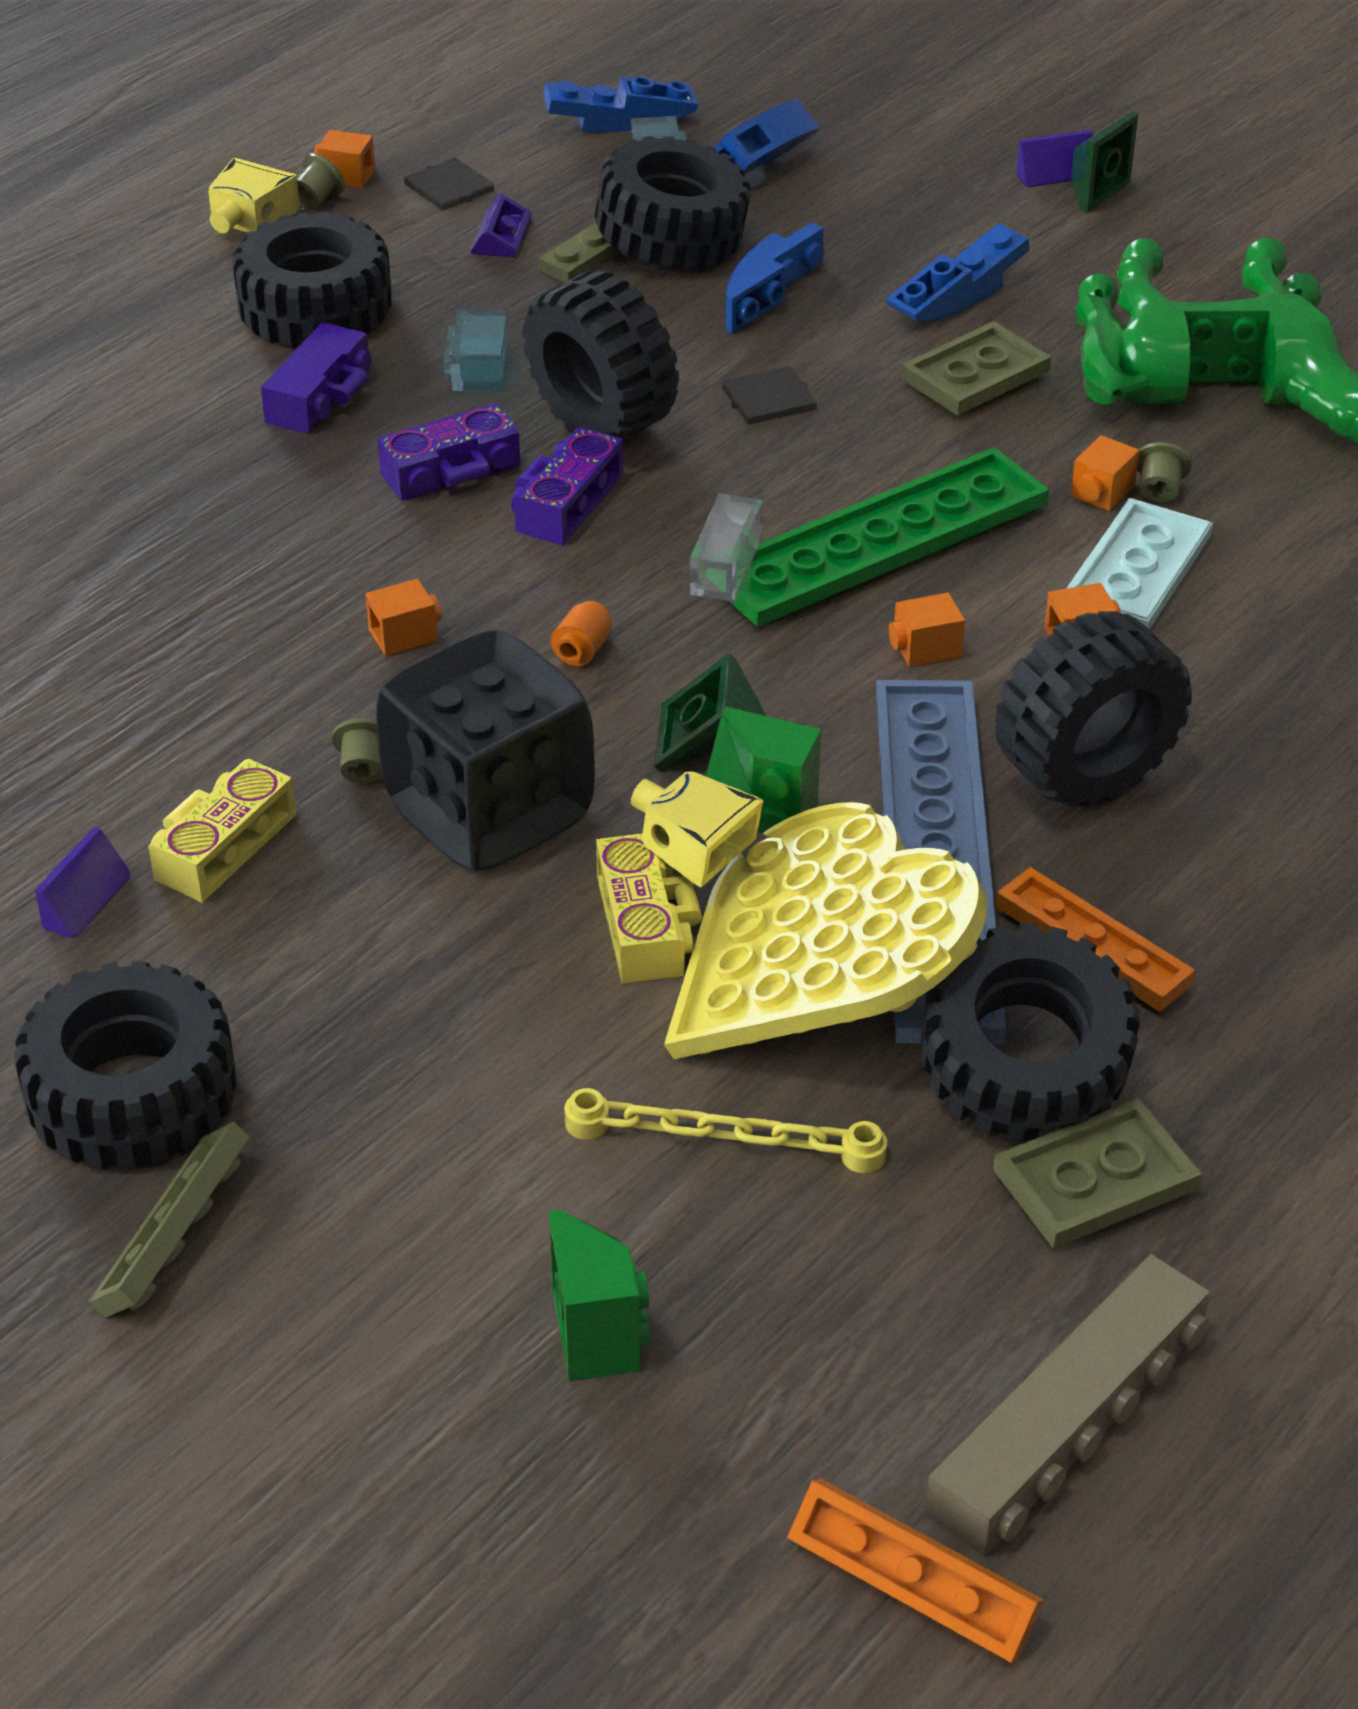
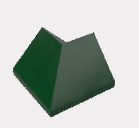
M1133 111L1074 148L1071 184L1081 211L1089 212L1131 182L1138 113Z
M730 653L662 703L654 767L660 772L711 752L725 707L766 716L739 663Z

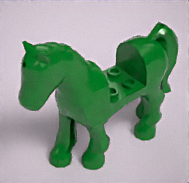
M1261 238L1250 244L1244 255L1246 263L1242 266L1241 284L1256 296L1254 298L1226 302L1169 301L1151 282L1152 278L1157 277L1163 269L1161 245L1152 239H1137L1127 245L1116 272L1121 286L1119 293L1116 281L1106 274H1094L1082 281L1078 289L1079 302L1076 307L1075 319L1076 324L1086 330L1080 347L1084 375L1083 386L1087 396L1094 402L1107 405L1121 399H1126L1138 404H1183L1189 382H1257L1264 403L1298 406L1302 411L1312 415L1320 423L1326 424L1330 430L1342 438H1350L1358 445V373L1344 357L1330 320L1316 308L1322 300L1319 280L1310 273H1296L1287 278L1282 284L1276 277L1287 266L1284 244L1277 239ZM1117 302L1131 316L1126 327H1123L1113 315L1112 310Z

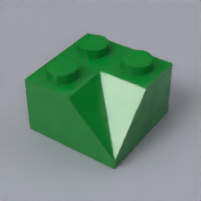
M725 707L721 715L706 777L762 799L763 805L758 833L763 834V832L781 821L818 806L821 729Z
M562 1210L548 1211L552 1291L568 1380L574 1381L640 1371V1346L650 1345L647 1314L645 1309H641L649 1307V1291L645 1271L637 1272L636 1263H632L629 1247L623 1245L619 1239Z

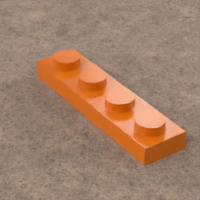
M1029 867L997 892L995 907L1021 924H1037L1036 930L1051 932L1052 926L1067 930V937L1078 942L1083 937L1097 946L1095 954L1100 958L1105 955L1110 956L1120 967L1117 979L1126 978L1130 982L1135 996L1159 1012L1188 990L1194 983L1196 971L1194 968L1032 867Z
M822 1478L811 1481L787 1536L791 1541L1010 1663L1019 1659L1044 1603V1599Z

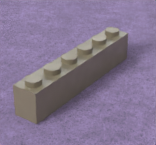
M1150 1254L928 1476L925 1514L984 1556L1001 1539L1005 1541L1013 1539L1023 1527L1028 1511L1040 1498L1044 1501L1050 1500L1061 1487L1066 1477V1471L1078 1459L1081 1462H1085L1095 1453L1102 1441L1105 1430L1114 1421L1119 1424L1125 1422L1134 1411L1140 1394L1150 1384L1156 1387L1166 1379L1174 1365L1176 1356L1185 1347L1193 1350L1202 1341L1210 1325V1320L1205 1317L1210 1291Z

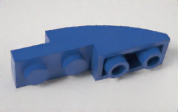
M635 76L632 79L621 77L618 91L603 85L591 88L577 86L569 81H559L558 83L546 82L543 93L549 114L577 117L581 131L604 133L646 129L680 119L697 111L698 101L692 86H688L681 81H670L669 83L655 82L643 76Z
M794 99L777 105L726 133L723 139L712 147L716 149L717 153H725L731 157L733 163L738 164L744 171V174H747L759 165L764 167L817 133L820 127L800 100Z
M810 223L787 238L773 233L746 254L732 273L726 292V332L731 334L783 302L785 286L823 263V227Z
M998 223L954 259L943 254L887 297V305L915 321H930L959 313L988 297L1003 286L1002 272L1030 251L1029 239Z

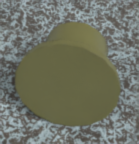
M310 153L303 159L302 165L304 170L297 177L299 200L303 204L311 208H317L328 195L336 196L344 191L345 182L343 176L331 161L316 153Z
M1166 442L1149 443L1139 449L1137 471L1141 474L1139 487L1141 495L1148 500L1161 503L1175 499L1179 493L1180 480L1186 478L1191 472L1192 459L1189 453L1180 446Z
M358 718L347 720L337 725L332 732V743L341 752V775L345 779L356 783H371L381 779L382 772L376 720Z

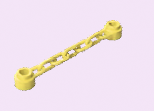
M582 1088L575 1091L566 1101L564 1107L567 1131L572 1136L583 1140L600 1137L607 1131L609 1126L620 1128L634 1127L678 1135L708 1136L728 1140H741L742 1142L753 1144L782 1145L841 1154L844 1165L858 1173L877 1171L886 1161L887 1138L879 1126L869 1121L856 1122L849 1129L782 1123L757 1118L743 1119L699 1111L669 1110L607 1101L600 1092L591 1088ZM609 1109L624 1111V1119L609 1118ZM642 1114L662 1116L660 1123L640 1121ZM678 1118L698 1120V1128L677 1126ZM715 1123L735 1125L734 1132L716 1130ZM752 1126L772 1129V1137L751 1135L753 1131ZM789 1132L810 1134L808 1137L809 1141L789 1138ZM826 1135L842 1137V1146L826 1144Z

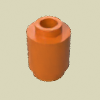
M586 601L573 606L551 635V647L556 656L569 665L584 666L588 664L610 636L612 621L610 613L603 605L594 601Z

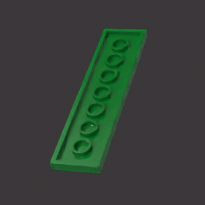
M993 447L705 565V580L753 624L759 627L1048 504L1050 489Z

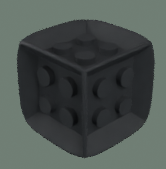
M490 630L471 635L402 669L380 688L376 706V725L381 772L387 792L403 817L433 845L459 865L473 871H478L509 861L564 831L578 821L589 809L595 785L593 723L588 704L580 690L566 675L515 636L500 630Z

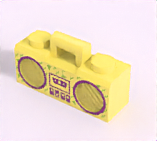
M246 759L233 771L223 773L216 781L210 794L199 789L195 790L163 819L165 829L158 831L148 846L154 881L203 903L296 816L292 777L251 759Z
M642 834L596 839L597 879L622 984L684 976V954H691L693 952L690 926H695L702 920L694 884L685 876L674 877V868L644 846ZM676 899L678 906L668 903V900Z

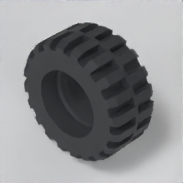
M646 136L640 141L632 139L614 149L603 163L595 208L596 224L607 243L613 248L618 247L620 253L624 256L637 258L639 263L648 266L650 264L658 265L660 269L665 270L681 268V271H692L695 267H700L703 270L711 268L715 263L720 264L724 262L740 246L751 198V187L744 171L738 164L733 163L731 157L725 153H717L714 147L707 144L702 146L696 144V141L686 138L685 141L677 140L674 136H663V138Z
M303 212L293 217H288V215L277 217L276 221L272 223L266 221L258 225L256 231L251 230L248 232L243 240L240 241L233 254L232 264L239 316L255 335H260L265 341L272 344L277 341L283 347L294 348L295 346H300L322 322L364 332L368 335L375 330L378 323H382L392 305L388 247L375 229H372L361 220L355 222L351 216L343 214L340 217L333 216L331 212H320V214Z
M598 270L587 271L536 298L524 319L526 322L523 326L522 337L526 339L523 349L525 357L529 359L530 366L528 369L532 379L536 380L540 396L543 400L546 399L551 406L550 411L556 419H561L565 423V428L571 433L575 429L583 427L619 437L625 441L665 418L670 413L678 394V389L676 388L680 380L679 371L675 369V364L678 361L675 349H671L668 341L671 337L666 327L663 328L658 320L659 314L653 306H649L644 301L645 296L637 288L629 287V281L622 277L614 276L613 273Z
M1098 611L1097 615L1095 613H1086L1076 616L1075 622L1071 624L1063 622L1053 628L1054 633L1046 639L1041 637L1031 646L1032 652L1025 659L1020 658L1013 667V677L1010 681L1005 680L1000 691L1002 702L996 704L995 734L997 743L1001 746V752L1045 798L1052 802H1057L1059 805L1078 807L1079 805L1087 807L1099 805L1100 799L1113 800L1121 796V791L1125 788L1137 786L1144 780L1142 777L1151 768L1155 771L1164 761L1162 756L1168 749L1172 750L1179 740L1178 731L1180 727H1185L1189 717L1187 706L1192 703V689L1187 667L1169 647L1137 618L1115 611Z
M1019 924L1018 930L1008 931L1006 926H999L988 929L986 939L981 940L979 937L974 953L964 959L953 972L928 991L920 1041L923 1043L921 1052L924 1071L931 1074L930 1086L938 1098H950L948 1110L959 1120L964 1121L967 1116L975 1120L974 1129L983 1134L991 1136L993 1130L1007 1134L1006 1141L1021 1144L1024 1136H1036V1138H1039L1072 1124L1073 1126L1088 1121L1089 1117L1110 1110L1112 1101L1119 1099L1125 1087L1139 1039L1137 1033L1140 1026L1139 1009L1133 1004L1135 993L1126 978L1117 979L1120 967L1110 956L1105 955L1100 958L1095 954L1097 946L1083 937L1077 942L1067 937V930L1052 926L1051 932L1036 930L1037 924ZM1013 1005L1034 1006L1049 1011L1064 1021L1075 1034L1079 1047L1059 1059L1043 1062L1025 1061L1012 1057L996 1048L985 1037L978 1022L987 1014L1003 1007Z
M132 961L131 966L118 967L117 962L101 965L102 970L88 973L87 970H83L72 975L71 982L63 986L58 983L48 990L44 995L45 1002L37 1001L25 1017L26 1022H23L18 1030L15 1040L17 1049L14 1052V1058L30 1125L36 1129L37 1136L46 1146L54 1150L57 1148L59 1155L76 1163L81 1158L85 1159L86 1165L91 1168L106 1170L107 1165H118L121 1171L137 1170V1164L152 1162V1165L156 1166L168 1162L169 1155L179 1151L182 1155L197 1146L198 1137L213 1132L221 1123L220 1117H224L229 1111L234 1100L233 1091L237 1087V1074L227 1014L223 1012L221 1001L215 993L205 988L204 983L188 973L181 977V972L178 969L161 964L160 968H152L148 962ZM148 1054L162 1057L155 1064L129 1074L102 1075L91 1072L109 1060L126 1055Z

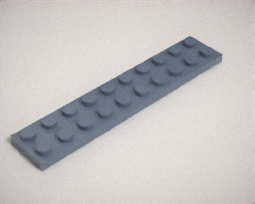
M876 680L875 700L882 816L885 817L887 815L891 819L903 840L905 850L915 848L942 849L949 851L954 860L963 864L967 862L972 867L987 897V917L979 936L981 940L986 939L987 930L996 928L973 683L972 681ZM928 991L918 997L915 1003L908 1009L894 1012L895 1043H921ZM1003 1007L987 1014L978 1022L981 1031L992 1044L1005 1043L1006 1024Z

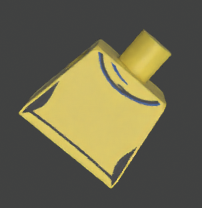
M233 158L209 186L210 222L213 228L220 233H227L232 228L247 233L251 230L256 231L258 225L266 221L272 223L276 221L277 217L285 215L289 217L300 209L296 174L242 159Z
M685 772L666 789L648 779H643L636 786L632 794L631 805L645 813L642 833L644 846L692 883L703 887L756 840L763 800L696 772Z

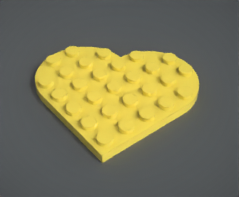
M854 802L834 803L812 808L789 817L763 832L766 839L754 845L746 858L741 853L736 856L717 879L705 909L664 1046L673 1059H679L697 1054H707L711 1051L738 1045L753 1044L761 1040L793 1033L799 1034L839 1023H850L887 1011H904L911 1007L918 997L939 984L964 959L974 953L977 948V940L983 930L987 917L988 906L985 890L972 867L967 862L963 864L954 860L949 851L934 848L905 850L903 840L891 819L887 815L883 817L876 814L870 805Z

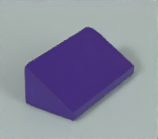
M1092 130L1019 140L1017 176L1026 187L1071 181L1074 148L1092 137Z
M498 193L483 217L470 252L478 255L515 257L531 217V211L505 195Z
M94 827L35 889L42 927L44 929L69 938L77 937L130 879L127 865L100 828Z

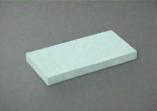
M1129 498L1067 588L1101 583L1111 600L1117 601L1121 614H1129L1137 618L1150 630L1210 539L1213 523Z

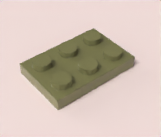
M993 321L901 364V379L958 416L1049 372L1051 356Z
M1139 1098L1089 1117L1088 1121L1079 1125H1069L998 1153L994 1157L993 1166L994 1172L1053 1249L1199 1190L1202 1173Z

